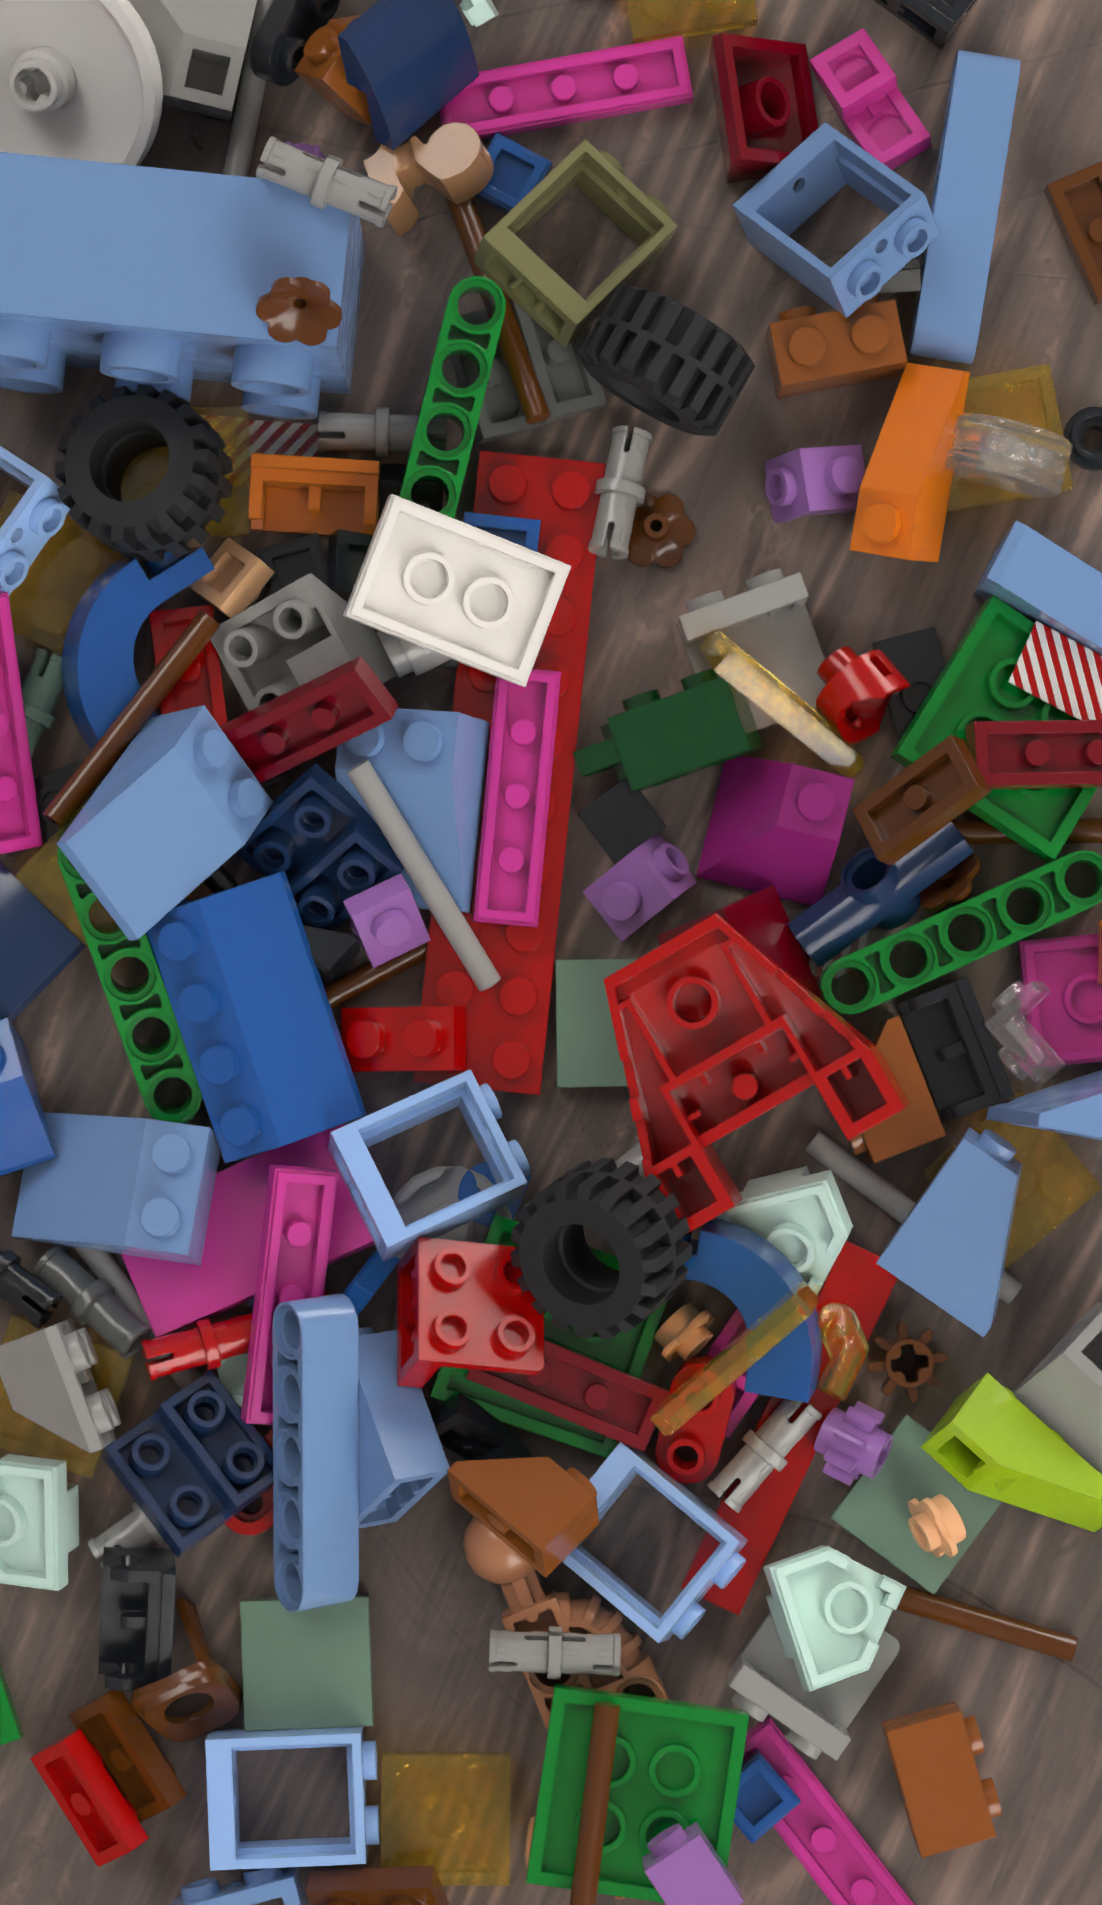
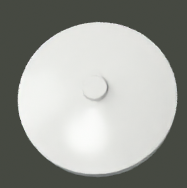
M0 0V152L139 166L151 148L159 127L162 113L163 83L160 62L148 29L128 0Z

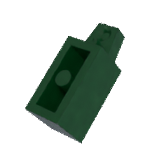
M712 668L683 678L680 681L684 691L661 699L658 689L623 700L622 704L625 712L607 718L608 724L600 726L605 740L573 752L581 777L591 776L615 768L618 780L628 779L631 791L648 790L763 749L764 747L740 676L725 675L720 677L717 668Z

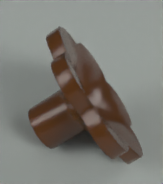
M283 277L275 280L272 283L270 293L260 296L256 303V314L262 321L268 323L269 335L274 340L282 343L298 340L308 346L319 345L326 340L327 330L337 328L342 320V309L337 303L330 300L329 288L322 282L306 277H296L294 279Z
M645 493L643 506L636 507L628 546V559L633 565L647 567L656 563L662 568H671L680 562L683 547L692 543L696 529L693 521L684 516V504L678 496L665 494L656 498L649 493ZM653 523H659L662 529L655 532L650 526Z
M975 853L971 854L920 892V905L928 912H937L948 903L958 905L967 901L972 893L971 880L980 870L981 861Z

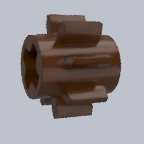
M897 1321V1337L887 1341L881 1336L874 1335L873 1341L882 1348L880 1360L868 1362L866 1368L869 1371H883L886 1374L887 1378L882 1383L880 1389L884 1395L887 1396L892 1393L898 1384L905 1387L908 1399L911 1402H916L918 1397L917 1386L925 1382L937 1388L942 1385L939 1379L932 1375L934 1363L947 1360L948 1355L940 1351L931 1352L926 1346L932 1339L934 1332L930 1328L923 1329L917 1338L909 1336L905 1322ZM908 1344L912 1352L923 1356V1363L913 1366V1376L905 1378L903 1372L899 1369L891 1368V1360L901 1357V1346Z

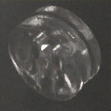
M964 413L957 417L953 431L956 434L952 441L953 448L948 449L945 460V467L949 471L975 482L1016 493L1039 497H1056L1060 495L1064 478L1061 475L1065 471V463L1069 462L1073 445L1068 439L1036 426L996 416Z

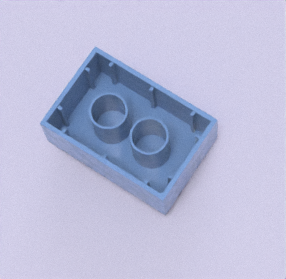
M0 152V388L37 394L61 393L64 387L66 366L99 369L100 373L115 378L114 388L126 386L134 394L138 384L152 385L160 393L166 389L176 394L189 405L191 402L193 379L231 383L233 387L243 390L241 408L244 411L282 419L305 420L317 418L320 392L350 395L366 246L360 218L330 205H327L324 210L314 207L310 204V197L266 179ZM283 277L293 279L296 277H306L322 282L329 288L330 300L337 303L342 309V320L337 328L327 330V337L323 343L314 346L305 345L298 340L282 343L274 340L269 335L268 323L262 321L256 314V303L260 296L270 293L272 283L275 280Z

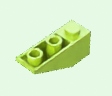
M988 1372L954 1400L921 1445V1448L969 1491L1092 1532H1096L1102 1527V1473L1093 1468L1064 1441L1060 1434L1044 1424L1016 1398L1011 1390L1001 1385Z

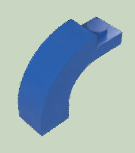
M188 547L189 552L177 558L168 550H165L164 561L149 562L146 560L144 562L149 570L146 573L136 558L119 559L94 580L76 606L64 640L62 679L71 716L90 750L93 749L140 688L134 669L133 655L135 640L144 620L158 605L215 569L203 547ZM154 711V713H153L150 717H154V716H158V715H157L156 712Z
M713 1218L708 1221L700 1230L699 1240L691 1239L692 1232L684 1235L683 1241L692 1244V1257L683 1264L689 1269L685 1279L705 1283L725 1294L737 1307L745 1321L750 1347L744 1392L808 1403L818 1387L822 1357V1335L813 1297L797 1269L769 1241L759 1234L727 1220Z

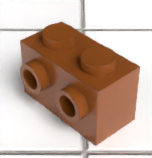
M877 294L873 298L866 300L847 318L837 310L816 314L815 306H802L778 313V322L769 323L765 336L777 399L901 376L908 362L896 300L879 302Z
M953 1701L882 1721V1729L915 1846L921 1858L997 1837L992 1818L1002 1816V1809L992 1778L981 1780L974 1756L985 1753L975 1716L971 1715L963 1718L960 1708Z

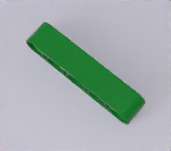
M471 276L461 280L453 288L445 305L398 495L412 502L411 489L417 482L424 479L436 481L444 488L446 493V504L439 513L453 519L455 518L506 307V300L500 287L494 281L481 276ZM470 293L484 296L491 304L492 318L487 323L481 325H472L465 322L457 309L458 300ZM455 355L469 358L477 370L476 382L466 388H456L450 385L444 379L442 363L447 358ZM439 417L455 421L462 433L460 445L450 451H441L433 447L426 435L427 425Z
M69 824L68 826H66V828H65V829L63 830V832L60 834L59 840H60V838L63 836V834L66 832V830L69 828V826H70L71 824ZM57 845L60 870L145 1107L156 1120L183 1124L192 1119L198 1112L202 1101V1094L147 932L141 938L129 941L118 925L103 927L95 923L89 911L91 905L98 898ZM123 957L139 958L148 968L147 977L144 981L133 987H125L118 984L111 975L114 964ZM155 1017L167 1024L169 1033L164 1042L157 1046L149 1047L136 1041L132 1034L133 1029L142 1019ZM169 1077L181 1078L191 1088L189 1096L178 1105L169 1106L161 1103L154 1095L155 1088L160 1081Z
M1087 850L1072 852L832 962L823 970L818 981V987L824 1003L839 1015L849 1016L864 1012L1096 906L1102 901V856ZM1071 864H1084L1094 874L1095 888L1087 898L1076 897L1066 888L1064 881L1065 872ZM1014 890H1026L1037 901V916L1028 925L1016 923L1007 913V898ZM957 916L969 917L979 926L980 940L971 951H960L949 941L948 927ZM898 943H911L921 952L923 959L922 968L913 978L901 977L891 968L889 961L890 952ZM840 969H853L864 979V995L856 1004H843L832 994V978Z

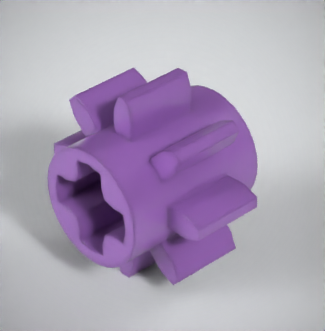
M857 1401L854 1407L850 1406L847 1412L836 1407L833 1408L823 1422L814 1445V1450L823 1454V1460L827 1461L822 1472L848 1486L851 1485L854 1479L858 1480L861 1474L874 1479L883 1467L894 1440V1436L883 1431L884 1427L881 1426L886 1414L860 1401Z

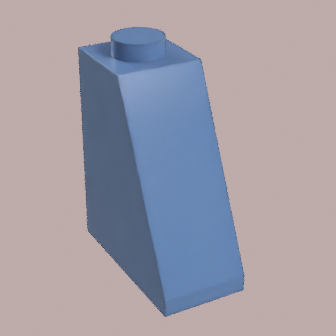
M1016 520L998 544L972 595L984 601L994 595L1032 622L1038 621L1102 655V573L1032 528Z
M969 1127L888 1242L876 1264L984 1338L992 1326L997 1311L1023 1163L1013 1157L1017 1150L1003 1137L988 1129H984L980 1135Z
M371 1327L359 1328L360 1529L397 1522L447 1474V1470L450 1468L422 1389L397 1386V1330L374 1333Z

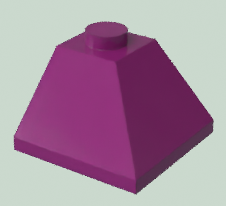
M740 756L724 762L696 877L753 892L774 884L779 898L812 906L823 897L839 844L855 779L793 763Z

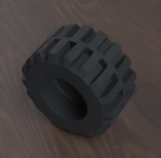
M625 285L615 288L578 352V358L587 372L614 395L666 425L700 436L717 435L755 369L754 362L739 342L707 318L662 294L642 287Z
M138 384L135 394L128 387L121 386L112 389L113 399L109 401L98 395L88 402L92 411L85 418L77 412L69 422L75 428V431L71 438L62 436L57 448L65 455V461L55 462V477L64 483L63 486L57 489L61 502L71 509L68 514L77 524L113 552L116 550L125 558H136L138 561L140 555H142L149 562L164 561L165 550H168L176 558L188 553L189 550L186 543L194 538L198 543L202 544L211 535L205 530L208 523L214 520L220 524L226 513L219 506L221 498H231L233 484L223 476L233 472L231 458L222 451L226 444L211 425L188 403H185L176 394L166 389L160 393L152 385ZM168 447L169 464L166 474L158 487L141 499L123 502L120 492L121 481L125 470L132 460L151 448Z
M601 1158L593 1165L588 1160L567 1171L524 1205L518 1214L521 1222L513 1227L511 1240L519 1245L510 1253L512 1266L521 1268L523 1275L517 1279V1282L522 1292L530 1290L536 1299L531 1305L539 1314H542L545 1310L553 1316L552 1325L562 1331L571 1325L574 1327L575 1336L589 1339L596 1332L601 1340L614 1338L621 1331L625 1334L635 1328L677 1292L676 1287L684 1282L689 1271L683 1264L692 1257V1244L683 1241V1236L690 1231L686 1217L678 1218L674 1211L680 1204L673 1193L665 1197L658 1189L662 1181L652 1173L646 1178L639 1175V1166L628 1161L617 1168L614 1158ZM583 1226L597 1231L609 1242L616 1254L619 1271L606 1266L593 1254L587 1244Z

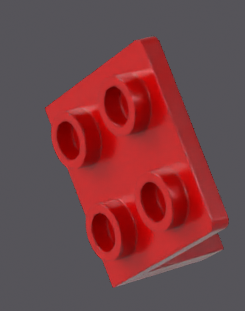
M418 1237L397 1264V1386L422 1388L439 1367L538 1375L544 1369V1312L539 1314L531 1305L536 1300L530 1290L522 1292L517 1282V1279L523 1274L521 1268L512 1266L510 1254L517 1247Z

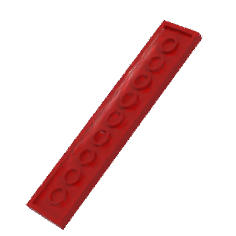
M481 450L479 452L473 513L541 520L538 553L571 566L532 668L561 671L538 926L534 928L473 922L496 677L459 662L456 669L452 712H460L490 722L470 913H461L501 979L488 989L479 991L431 913L429 925L431 941H428L421 1006H466V1070L414 1071L413 1082L438 1084L471 1069L479 1086L487 1083L494 1091L540 1095L575 764L573 752L576 751L596 563V554L589 552L588 545L592 538L600 500V494H594L597 480L605 476L606 463Z

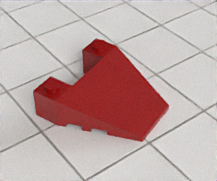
M718 913L713 914L603 979L620 1061H623L630 1095L629 1104L633 1122L636 1123L645 1178L652 1173L662 1181L658 1189L665 1197L673 1193L680 1204L674 1211L678 1218L686 1217L690 1228L689 1232L733 1208L743 1200L712 1146L713 1142L814 1084L848 1141L900 1112L910 1104L889 1065L875 1044Z

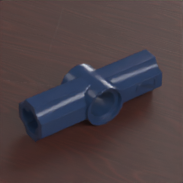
M952 821L893 865L878 861L871 847L864 848L855 853L846 862L841 872V884L787 925L812 960L821 967L873 927L877 926L878 928L888 930L907 923L920 906V892L973 854L974 850Z

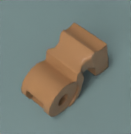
M459 122L445 124L435 130L427 144H423L416 136H413L408 142L402 143L394 151L381 144L376 153L363 160L370 178L387 185L392 184L398 188L395 199L390 200L393 206L387 220L399 238L414 226L420 215L413 201L416 187L423 184L433 186L444 197L455 204H459L472 199L473 196L482 191L491 180L494 171L493 159L486 148L482 146V140L471 126Z

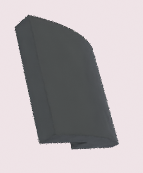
M510 299L551 415L542 422L527 424L500 347L497 344L475 433L477 445L563 421L604 407L607 404L602 385L587 372L578 358V352L587 338L585 330L565 349L515 301ZM486 309L460 315L465 322L472 325H481L489 321ZM452 356L451 360L460 388L471 386L477 379V370L474 363L464 356Z

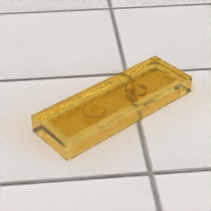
M713 631L699 646L712 669L843 776L853 778L864 767V758L854 744L851 745L845 741L824 716L720 631L718 633Z
M802 1281L659 1404L650 1420L664 1436L667 1434L671 1436L812 1315L818 1304L817 1300L819 1297Z

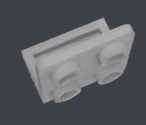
M782 568L765 572L747 580L746 585L749 591L728 599H724L722 591L718 590L687 602L686 607L689 613L679 616L676 625L694 674L717 668L720 677L725 675L740 676L758 730L818 709L816 707V699L825 686V683L817 675V670L825 660L805 606L809 597L800 572L785 577Z
M769 1611L726 1674L729 1687L736 1691L731 1701L743 1711H748L750 1716L760 1722H763L767 1715L770 1714L790 1728L784 1737L811 1758L817 1759L823 1751L837 1761L851 1741L847 1731L848 1726L898 1655L900 1650L899 1642L895 1636L884 1629L878 1641V1651L869 1670L808 1692L802 1688L794 1660L785 1657L771 1611Z

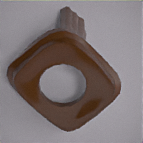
M182 1597L175 1600L196 1663L161 1680L135 1689L132 1693V1707L135 1712L159 1734L177 1742L193 1740L231 1721L237 1715L242 1699V1691L239 1684L212 1658L195 1603L187 1601L186 1598ZM206 1693L211 1696L210 1701L205 1707L188 1716L170 1717L165 1714L166 1708L172 1702L185 1695Z

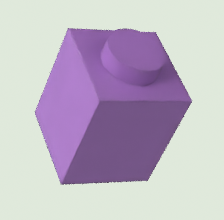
M697 1821L684 1830L680 1824H675L659 1833L647 1844L650 1853L642 1857L644 1872L666 1905H740L744 1902L740 1887Z

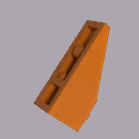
M913 363L906 364L860 485L850 550L905 560L938 563L970 372Z

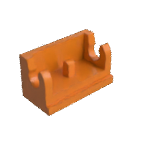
M251 453L248 519H251V531L305 535L318 533L321 536H330L336 530L341 529L374 535L379 522V480L382 469L380 462Z

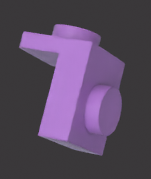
M862 446L799 448L766 461L765 491L771 504L773 521L775 523H785L809 515L856 512L859 489L866 472Z
M657 834L631 851L586 888L583 894L622 942L694 886L696 879L689 871V864L683 853L676 846L667 843L660 834Z
M401 873L343 901L351 919V928L355 936L359 937L360 945L373 968L431 941L412 892Z

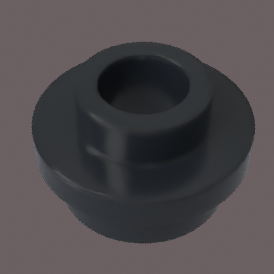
M1094 406L1076 412L1066 423L1062 434V445L1066 456L1073 464L1088 471L1102 470V449L1090 450L1084 445L1082 440L1083 432L1089 429H1095L1102 434V407Z

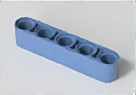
M957 50L951 76L931 202V211L940 234L929 243L923 253L920 272L921 291H917L909 355L971 365L973 363L981 324L1021 66V60Z
M332 1294L281 1302L273 1314L274 1585L281 1605L288 1612L293 1613L350 1602L355 1598L358 1591L359 1327L355 1307L344 1294Z

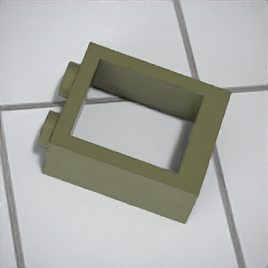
M584 139L483 236L473 263L566 349L601 314L616 287L620 285L630 286L666 250L678 225L671 219L667 207L657 197L647 193L644 194L625 176L622 166L611 154L603 150L598 151ZM574 186L639 246L585 300L520 240Z

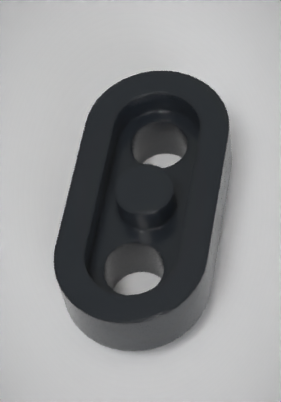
M273 0L251 46L250 64L255 76L279 86H288L296 81L299 75L293 70L304 56L303 50L306 42L315 31L327 25L328 21L335 15L340 0Z

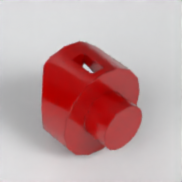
M844 646L827 657L817 670V675L825 683V686L816 699V707L840 736L852 745L860 743L879 732L883 715L893 693L908 688L911 685L881 650L868 651L858 657L851 647Z

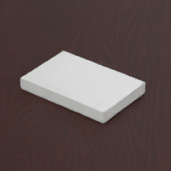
M390 494L343 617L518 686L525 687L571 566Z

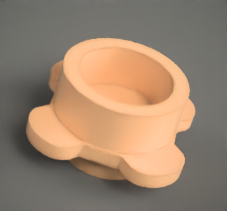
M691 1303L685 1304L669 1317L655 1334L654 1339L664 1348L661 1355L669 1363L674 1362L680 1356L685 1361L695 1357L713 1337L708 1328L715 1319L707 1310L700 1313Z
M937 1494L931 1499L926 1497L920 1502L916 1498L908 1501V1508L912 1515L908 1519V1525L917 1544L925 1552H932L938 1558L945 1553L950 1558L958 1553L956 1544L966 1538V1530L958 1511L950 1500L942 1494Z

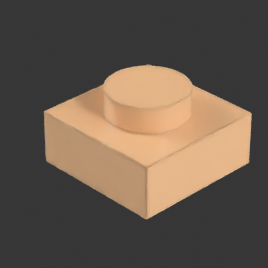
M228 537L210 558L215 569L189 585V587L224 615L232 618L244 611L258 598L261 589L275 572L257 556Z

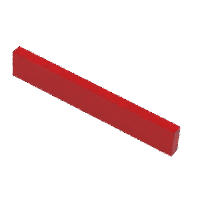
M847 1240L814 1301L822 1335V1357L818 1387L809 1402H803L789 1418V1422L793 1423L809 1404L818 1410L823 1417L817 1420L784 1457L788 1461L786 1466L780 1472L774 1468L760 1484L759 1488L745 1502L739 1513L724 1502L741 1483L739 1478L724 1492L715 1511L749 1540L739 1552L747 1560L724 1589H720L716 1584H713L702 1599L738 1616L816 1453L814 1445L820 1428L830 1411L835 1407L837 1408L898 1279L876 1264L880 1256ZM769 1396L753 1430L755 1433L784 1398ZM707 1531L680 1585L683 1590L721 1544Z

